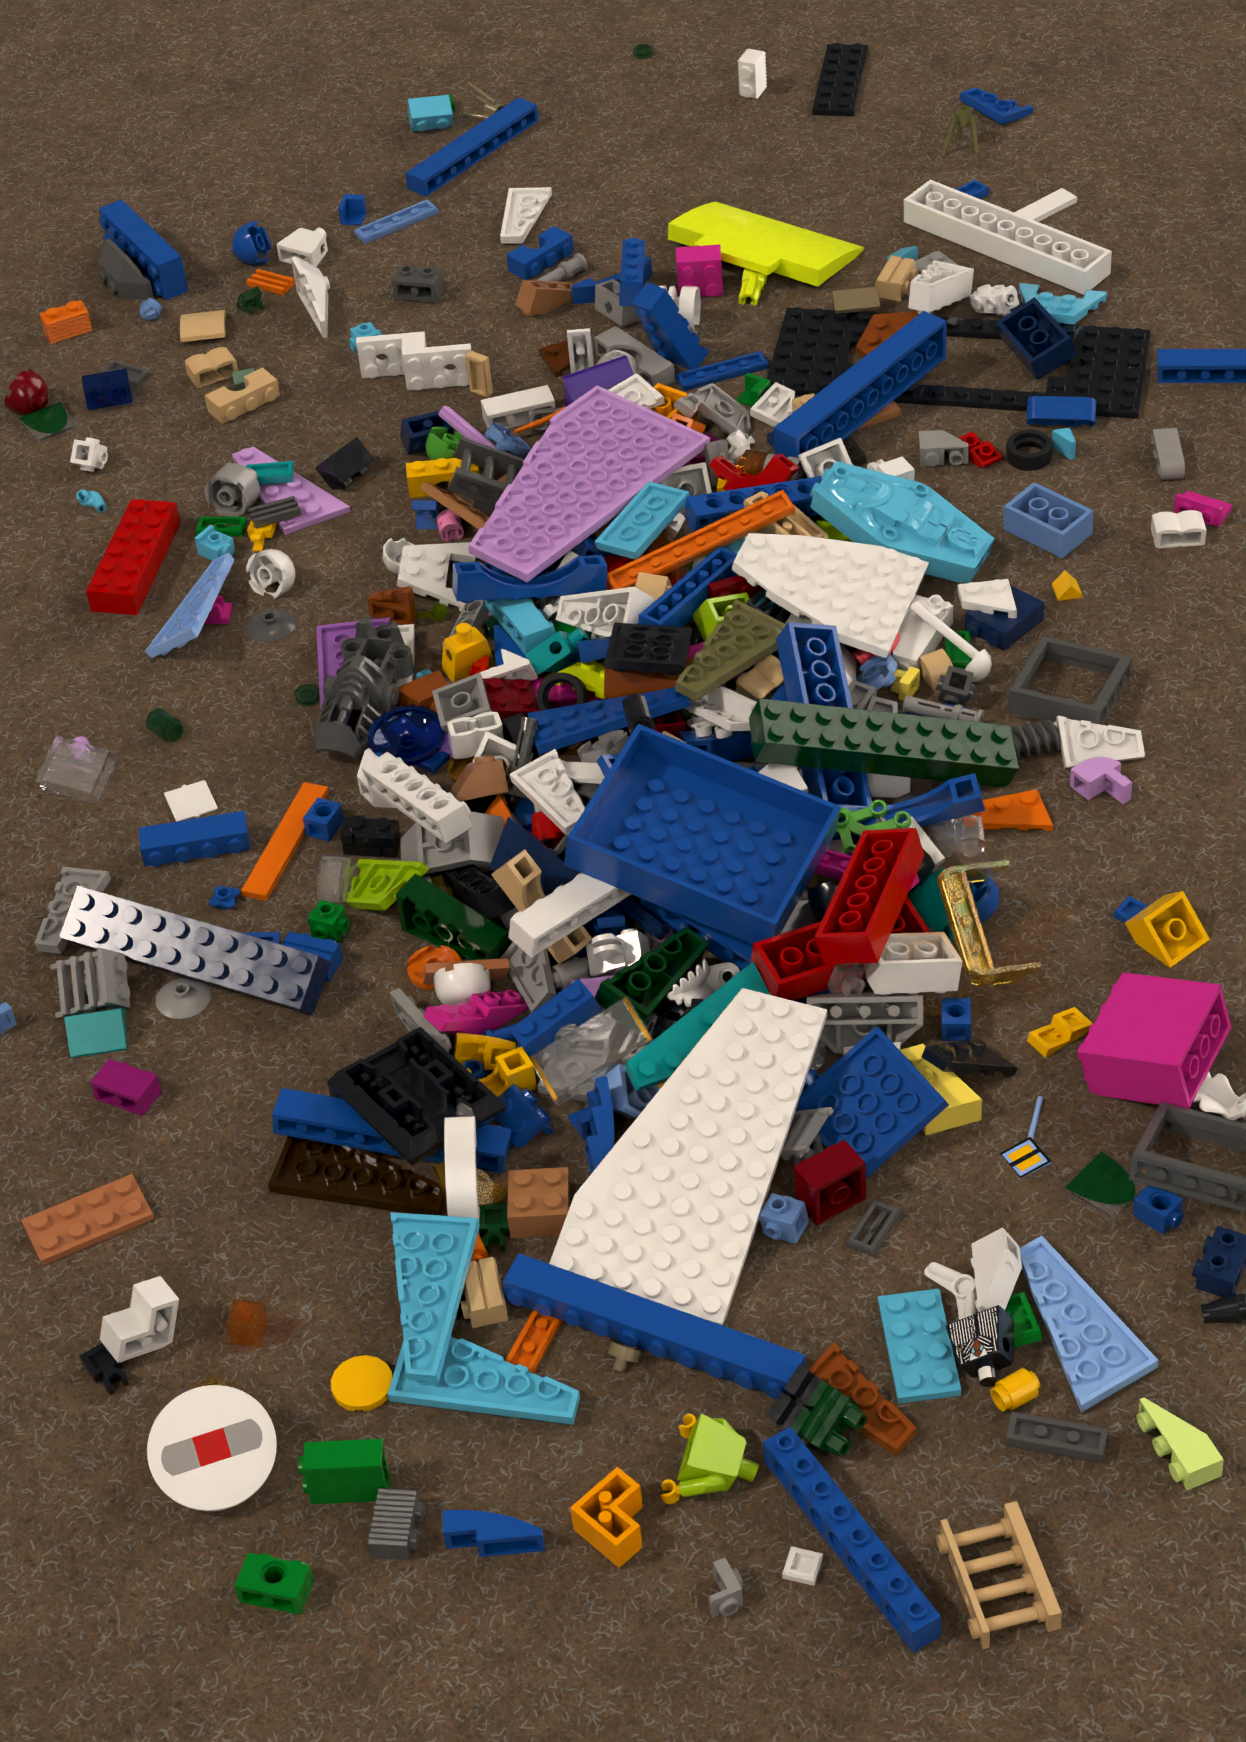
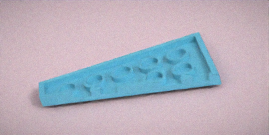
M451 1337L439 1383L408 1380L402 1343L388 1398L390 1402L574 1425L580 1394L578 1390L547 1376L542 1378L529 1372L527 1367L517 1364V1366L505 1361L502 1356L461 1338L458 1340Z

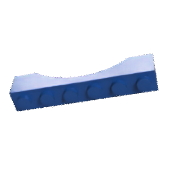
M602 555L577 556L561 568L535 576L529 582H525L517 577L499 574L479 562L453 563L452 591L456 600L463 603H472L475 600H486L489 602H496L499 599L522 600L527 597L546 599L549 596H566L606 590L607 564Z
M975 773L947 780L939 787L913 799L886 805L887 814L884 818L886 820L893 819L897 812L905 811L909 813L910 817L912 816L920 827L986 811L979 782ZM881 806L874 808V811L880 812L883 810V807ZM847 808V809H849L851 812H853V811L860 810V809H864V808ZM840 817L838 822H844L846 818ZM872 817L858 823L868 826L874 824L878 818ZM900 818V819L898 820V822H899V823H903V822L906 821L907 819H906V818ZM850 832L853 844L855 845L858 843L860 836ZM835 833L832 840H841L840 834Z

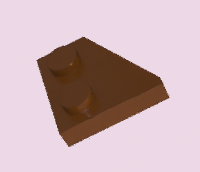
M568 340L539 349V355L555 377L561 376L562 371L570 367Z

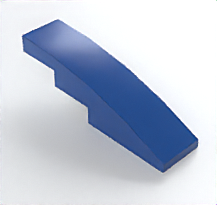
M607 1076L595 1078L593 1087L597 1106L591 1107L588 1118L593 1136L586 1137L584 1145L590 1174L593 1173L614 1147L613 1104Z

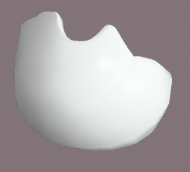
M392 538L388 539L383 545V562L386 568L395 574H399L403 546L414 544L406 541L404 538L399 541H393Z

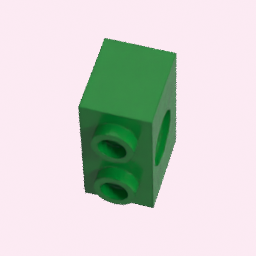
M247 1553L234 1587L240 1603L301 1615L314 1579L310 1565L300 1560L288 1561L275 1558L266 1553L260 1555Z

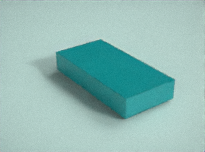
M293 461L246 465V468L256 471L259 485L294 482Z

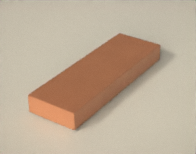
M502 958L424 964L422 981L423 984H434V974L439 969L445 967V972L454 970L453 964L458 963L481 964L484 966V971L487 969L490 971V980L507 978L509 960Z

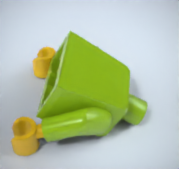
M689 1413L683 1417L685 1425L678 1426L680 1435L688 1439L677 1477L680 1483L676 1485L673 1480H664L661 1485L663 1491H672L667 1494L663 1493L660 1497L663 1502L674 1504L680 1499V1494L682 1497L728 1491L737 1477L752 1482L758 1471L759 1464L742 1458L746 1440L734 1430L726 1419L710 1418L701 1414L696 1421L695 1416Z

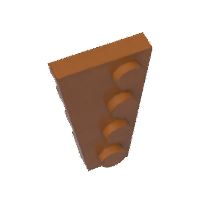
M835 1342L808 1369L811 1373L860 1406L859 1409L868 1417L864 1427L858 1432L896 1457L916 1436V1427L891 1401H887L879 1393V1388L872 1381L869 1382L859 1372V1367L852 1360H847Z

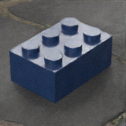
M1035 297L996 322L1004 343L1037 380L1077 355L1071 337Z

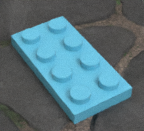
M648 481L594 541L596 549L635 560L638 559L686 504V498L690 496L689 491Z
M931 1289L878 1296V1306L898 1404L961 1396V1386L951 1341L946 1330L947 1322L940 1290Z

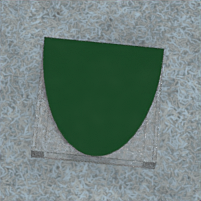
M61 402L19 418L20 424L38 446L80 430L78 422Z
M1100 1152L1065 1187L1064 1193L1110 1222L1115 1223L1134 1204L1135 1198L1148 1185L1129 1180L1130 1168Z

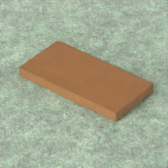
M424 482L420 489L477 529L483 528L490 518L482 511L474 509L473 505L451 491L428 482Z

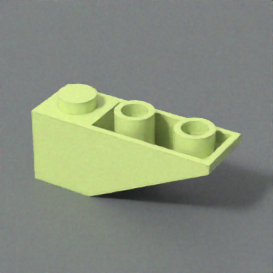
M1140 1399L1139 1414L1136 1416L1139 1427L1143 1432L1158 1428L1162 1435L1153 1438V1446L1159 1457L1172 1453L1169 1471L1176 1482L1181 1481L1186 1490H1189L1222 1476L1224 1459L1207 1434L1148 1399Z

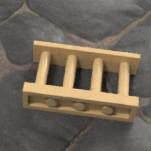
M1017 1501L1004 1504V1518L1000 1519V1523L953 1534L948 1520H941V1533L936 1535L937 1545L941 1555H948L971 1619H968V1626L973 1640L979 1638L982 1648L986 1649L990 1645L991 1631L1037 1620L1038 1623L1044 1622L1048 1632L1061 1629V1609ZM1004 1536L1005 1539L1011 1538L1014 1545L1011 1546L1009 1551L963 1562L958 1549L961 1546ZM1013 1563L1016 1566L1022 1565L1025 1573L1022 1574V1578L976 1590L973 1589L969 1578L971 1574ZM1025 1591L1027 1594L1033 1593L1036 1601L1033 1602V1606L989 1618L984 1617L979 1604Z

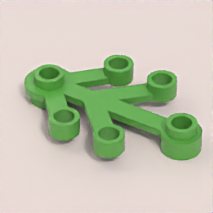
M874 800L870 807L853 812L847 808H841L839 818L845 817L846 820L837 823L835 833L840 834L843 844L842 853L847 854L848 851H854L856 848L850 832L861 837L865 830L909 828L911 825L909 813L899 811L893 819L864 826L858 822L872 817L883 818L887 814V806L883 800ZM877 806L883 807V810L880 812L874 811V808ZM900 818L907 819L905 823L898 822Z

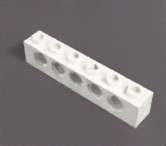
M386 752L361 767L370 790L443 842L447 843L473 827L469 818L471 811L465 802L458 801L452 793L442 790L439 784H433L426 775H420L414 767L404 764L401 758H396Z

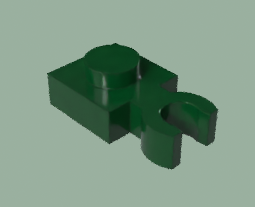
M508 1203L479 1205L480 1236H484L482 1242L487 1253H489V1246L492 1243H499L501 1252H505L506 1241L504 1235H510L507 1218Z

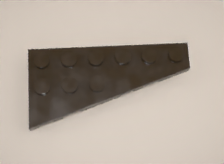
M291 1136L287 1137L268 1183L269 1191L272 1193L411 1214L441 1216L447 1200L445 1186L419 1174L412 1175L402 1170L400 1165L381 1161L378 1155L367 1150Z

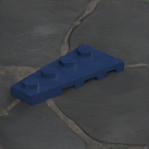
M513 817L507 818L489 866L490 869L496 871L525 849L542 871L540 883L543 893L546 895L553 893L557 887L569 883L580 873L564 866V860L559 857L557 852L540 842L537 836L519 825L516 819Z

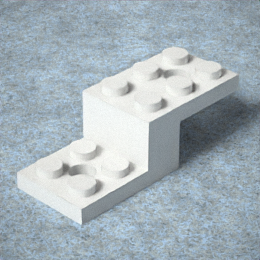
M425 331L356 337L362 378L405 374L407 390L469 385L465 354L471 351V343L427 347ZM379 354H385L387 358L384 360H380L376 358V356ZM448 364H453L456 366V368L453 370H448L445 368V366Z

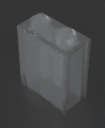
M56 736L48 748L47 757L43 766L38 770L35 782L44 791L98 806L103 799L119 760L110 750Z

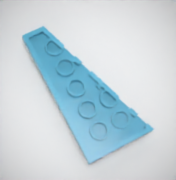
M390 1212L393 1225L392 1236L396 1256L395 1267L401 1308L400 1318L403 1328L406 1375L408 1380L439 1383L480 1224L478 1218Z

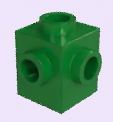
M320 900L315 909H312L308 915L307 923L310 926L311 936L314 938L332 939L339 943L343 935L348 931L349 919H347L345 906Z

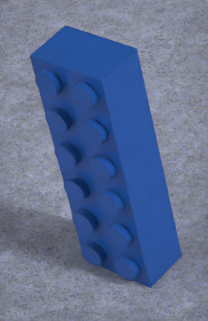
M122 199L99 208V223L104 230L103 242L105 239L110 238L132 260L141 274L150 281L156 296L160 295L164 300L188 291L181 255Z

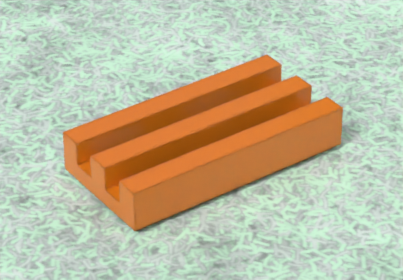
M257 269L256 274L253 273L251 279L248 278L246 283L250 287L284 295L295 285V279Z

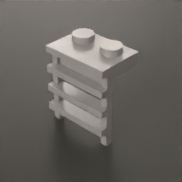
M99 948L95 952H86L78 957L72 956L64 961L58 960L50 965L51 970H57L61 1011L55 1013L56 1018H64L104 1006L114 1009L130 1008V989L127 981L125 954ZM83 962H84V964H85V974H86L87 993H88V1002H89L88 1004H86V1002H85L84 983H83L82 964H81V963H83ZM69 966H71L73 995L75 1004L74 1008H72L70 984L68 975Z
M825 1107L795 1111L780 1156L784 1160H789L791 1155L801 1159L805 1153H808L810 1150L809 1146L828 1116L834 1112L833 1109Z

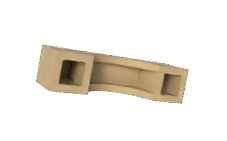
M525 849L491 874L518 911H524L532 906L536 900L545 898L540 883L542 871ZM582 925L547 949L558 964H560L592 941V937Z

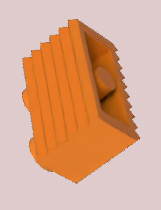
M81 300L71 301L65 306L49 308L44 313H40L44 334L50 344L92 331L88 310Z

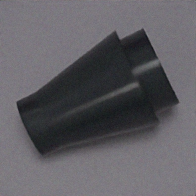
M1236 1292L1208 1304L1201 1305L1204 1323H1242V1320H1246L1245 1294L1236 1295Z

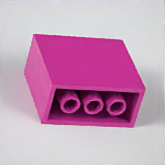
M1122 972L1117 983L1113 985L1106 1003L1101 1006L1100 1014L1095 1023L1091 1024L1086 1039L1078 1048V1059L1081 1061L1084 1080L1088 1084L1089 1091L1104 1097L1159 1105L1162 1101L1189 1109L1232 1028L1221 984Z

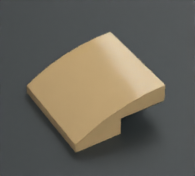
M225 310L181 315V342L225 337Z

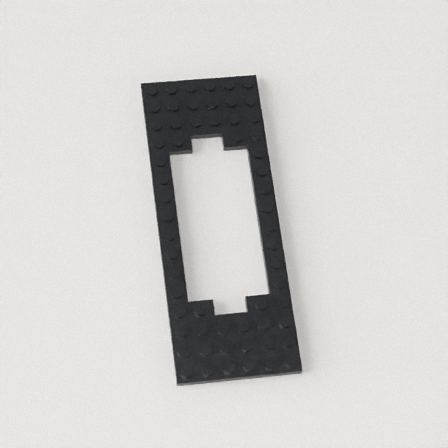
M787 307L767 375V379L771 380V386L777 382L795 391V396L812 393L818 394L824 387H827L855 364L847 363L850 349L858 344L873 314L886 313L861 311L836 314L835 310ZM939 317L946 320V336L1002 340L996 324L999 320ZM1059 324L1071 337L1077 355L1068 360L1070 361L1068 377H1048L1046 393L967 388L963 386L920 385L915 383L898 396L894 402L1027 411V399L1032 396L1090 397L1097 401L1096 416L1138 419L1151 330Z

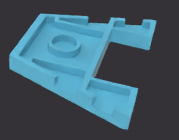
M1019 283L1021 301L1025 304L1035 297L1057 323L1075 324L1088 314V310H1095L1098 308L1100 301L1104 303L1107 299V292L1087 290L1083 299L1069 294L1062 297L1053 296L1049 292L1039 294L1040 285Z

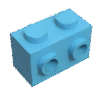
M449 95L408 99L407 113L411 132L437 128L446 129L452 126L453 113Z

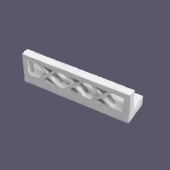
M719 686L697 701L689 699L691 706L683 708L728 731H750L749 716L757 702L726 687Z

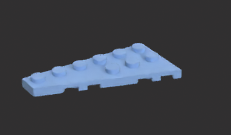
M229 553L214 559L145 650L150 657L153 658L160 654L164 656L173 648L177 647L180 649L188 641L198 637L235 560Z

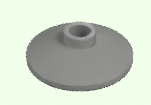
M179 978L167 983L160 989L156 996V1006L167 1017L175 1019L189 1018L207 1007L211 999V991L206 983L190 978Z

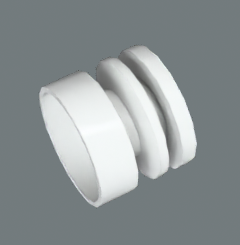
M660 285V286H659V287L664 288V289L667 290V287H666V286H663V285ZM670 286L667 292L680 309L678 313L689 322L687 328L691 333L697 334L694 325H699L701 301L699 287L683 286L680 296H677L675 286Z

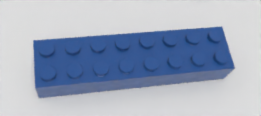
M788 622L776 638L788 702L853 708L836 626ZM801 766L803 781L808 787L809 794L841 806V808L870 807L872 800L866 773Z

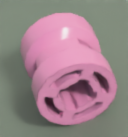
M450 509L441 511L436 520L441 539L444 542L452 541V539L454 541L460 540L464 534L460 516Z

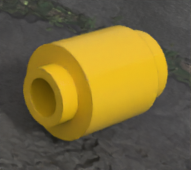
M1021 1368L997 1381L995 1387L991 1388L990 1394L999 1410L1003 1412L1008 1409L1013 1411L1038 1397L1040 1382L1034 1372H1028L1025 1368Z

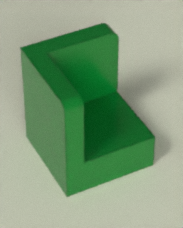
M747 373L744 376L745 390L736 401L752 407L771 387V380Z

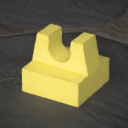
M910 666L907 671L896 669L893 675L896 679L891 686V691L899 693V699L903 701L906 695L912 697L920 687V669Z

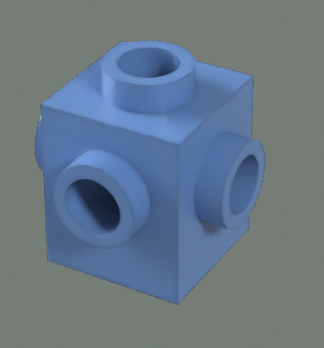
M774 1193L770 1195L766 1204L764 1203L763 1209L759 1214V1221L764 1235L775 1240L780 1239L794 1244L798 1242L809 1223L805 1202L790 1196Z

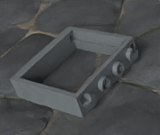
M1043 636L1038 645L1033 646L1030 658L1025 659L1022 671L1016 673L1014 684L1012 686L1009 685L1005 697L1009 700L1008 712L1040 720L1050 719L1053 723L1056 721L1057 716L1067 717V719L1091 721L1094 724L1104 725L1131 676L1133 656ZM1044 660L1110 674L1093 705L1027 690Z
M1161 1101L1132 1155L1129 1180L1246 1212V1201L1237 1199L1238 1193L1245 1195L1246 1199V1178L1150 1152L1161 1130L1246 1152V1124ZM1165 1121L1172 1122V1125L1168 1126L1164 1123ZM1142 1167L1147 1168L1146 1174L1140 1172Z

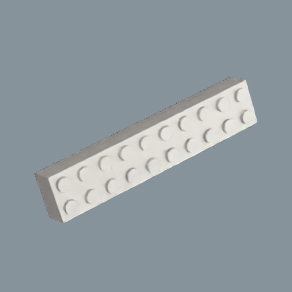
M929 180L904 199L905 223L1085 295L1087 290L1093 289L1111 274L1112 251L933 180Z

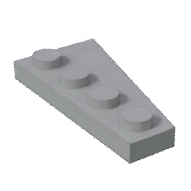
M72 867L62 868L61 882H57L54 889L56 893L55 898L49 902L47 908L49 911L48 917L43 919L34 943L38 951L62 953L68 941L59 936L77 885L103 892L111 880L108 871Z

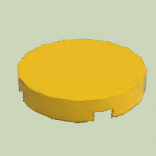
M368 1355L352 1357L342 1362L334 1371L331 1378L332 1395L338 1405L346 1410L371 1411L383 1405L388 1399V1392L393 1378L392 1371L387 1363L378 1357Z

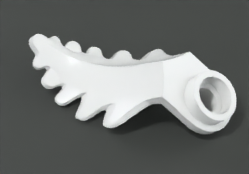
M703 959L702 968L699 964L696 966V976L692 971L688 972L689 980L681 978L680 986L673 985V990L667 994V998L675 1000L678 1005H681L684 1000L686 1007H691L692 999L705 1000L726 983L723 980V974L726 971H730L733 978L740 970L735 964L730 962L708 966L707 961Z
M1208 1072L1193 1102H1200L1199 1108L1204 1112L1220 1114L1229 1120H1236L1241 1117L1246 1120V1093L1240 1097L1237 1096L1225 1075L1218 1073L1214 1078H1211L1210 1072Z

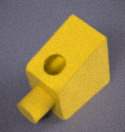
M460 623L456 626V634L443 641L442 671L453 683L470 677L472 664L483 655L489 658V668L496 666L486 638L476 627H471L468 623Z

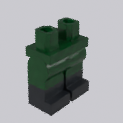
M799 1364L784 1389L793 1397L811 1407L812 1410L810 1411L781 1392L766 1417L784 1430L791 1427L801 1440L829 1455L832 1453L845 1457L851 1447V1442L841 1435L848 1425L860 1431L867 1422L868 1417L851 1398Z

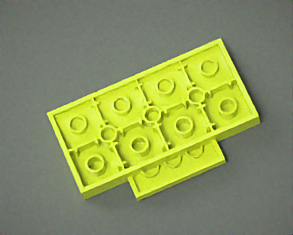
M711 202L694 208L668 223V240L687 246L720 244L721 261L766 275H770L773 272L817 287L849 264L864 250V247L719 202Z

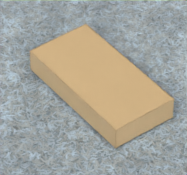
M469 351L465 356L470 391L489 397L493 393L489 357Z

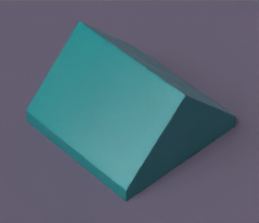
M125 1007L64 1017L70 1058L127 1050Z

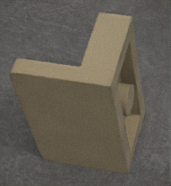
M877 287L832 291V308L836 314L879 310Z

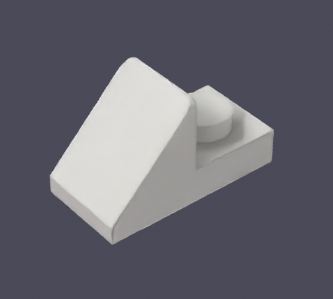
M501 649L503 665L480 672L482 678L524 679L530 681L538 679L528 659Z

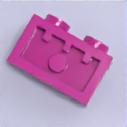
M1186 491L1185 494L1178 493L1175 496L1174 513L1187 510L1202 512L1205 524L1219 527L1232 511V504Z

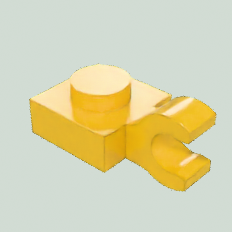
M252 520L250 521L247 531L250 541L254 542L252 551L263 550L265 538L273 537L277 523L255 528Z

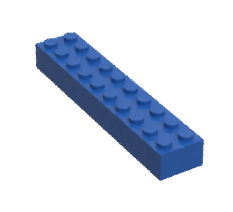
M923 311L827 387H824L800 408L792 412L791 415L774 427L775 454L781 453L786 458L789 456L799 458V454L838 438H841L842 441L946 359V320Z

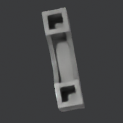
M617 326L594 337L595 350L598 356L601 357L614 350L631 354L639 364L638 375L652 387L657 383L667 386L675 381L674 364Z

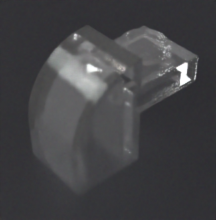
M323 855L317 876V901L345 902L350 891V877L355 876L357 873V864L351 863V856Z

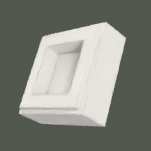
M791 1546L782 1578L815 1586L823 1561V1553Z

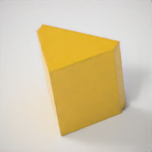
M1065 570L1052 583L1058 601L1083 597L1077 580Z

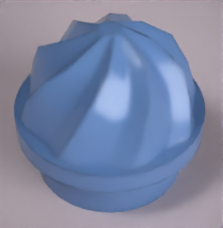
M148 298L141 303L139 312L144 320L150 321L160 317L162 306L156 300Z

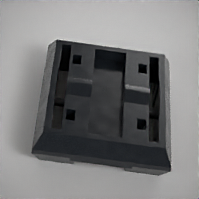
M421 1026L364 1060L359 1059L337 1071L327 1081V1085L411 1166L444 1148V1121L446 1117L475 1116L477 1130L496 1119L506 1110V1106L491 1090Z

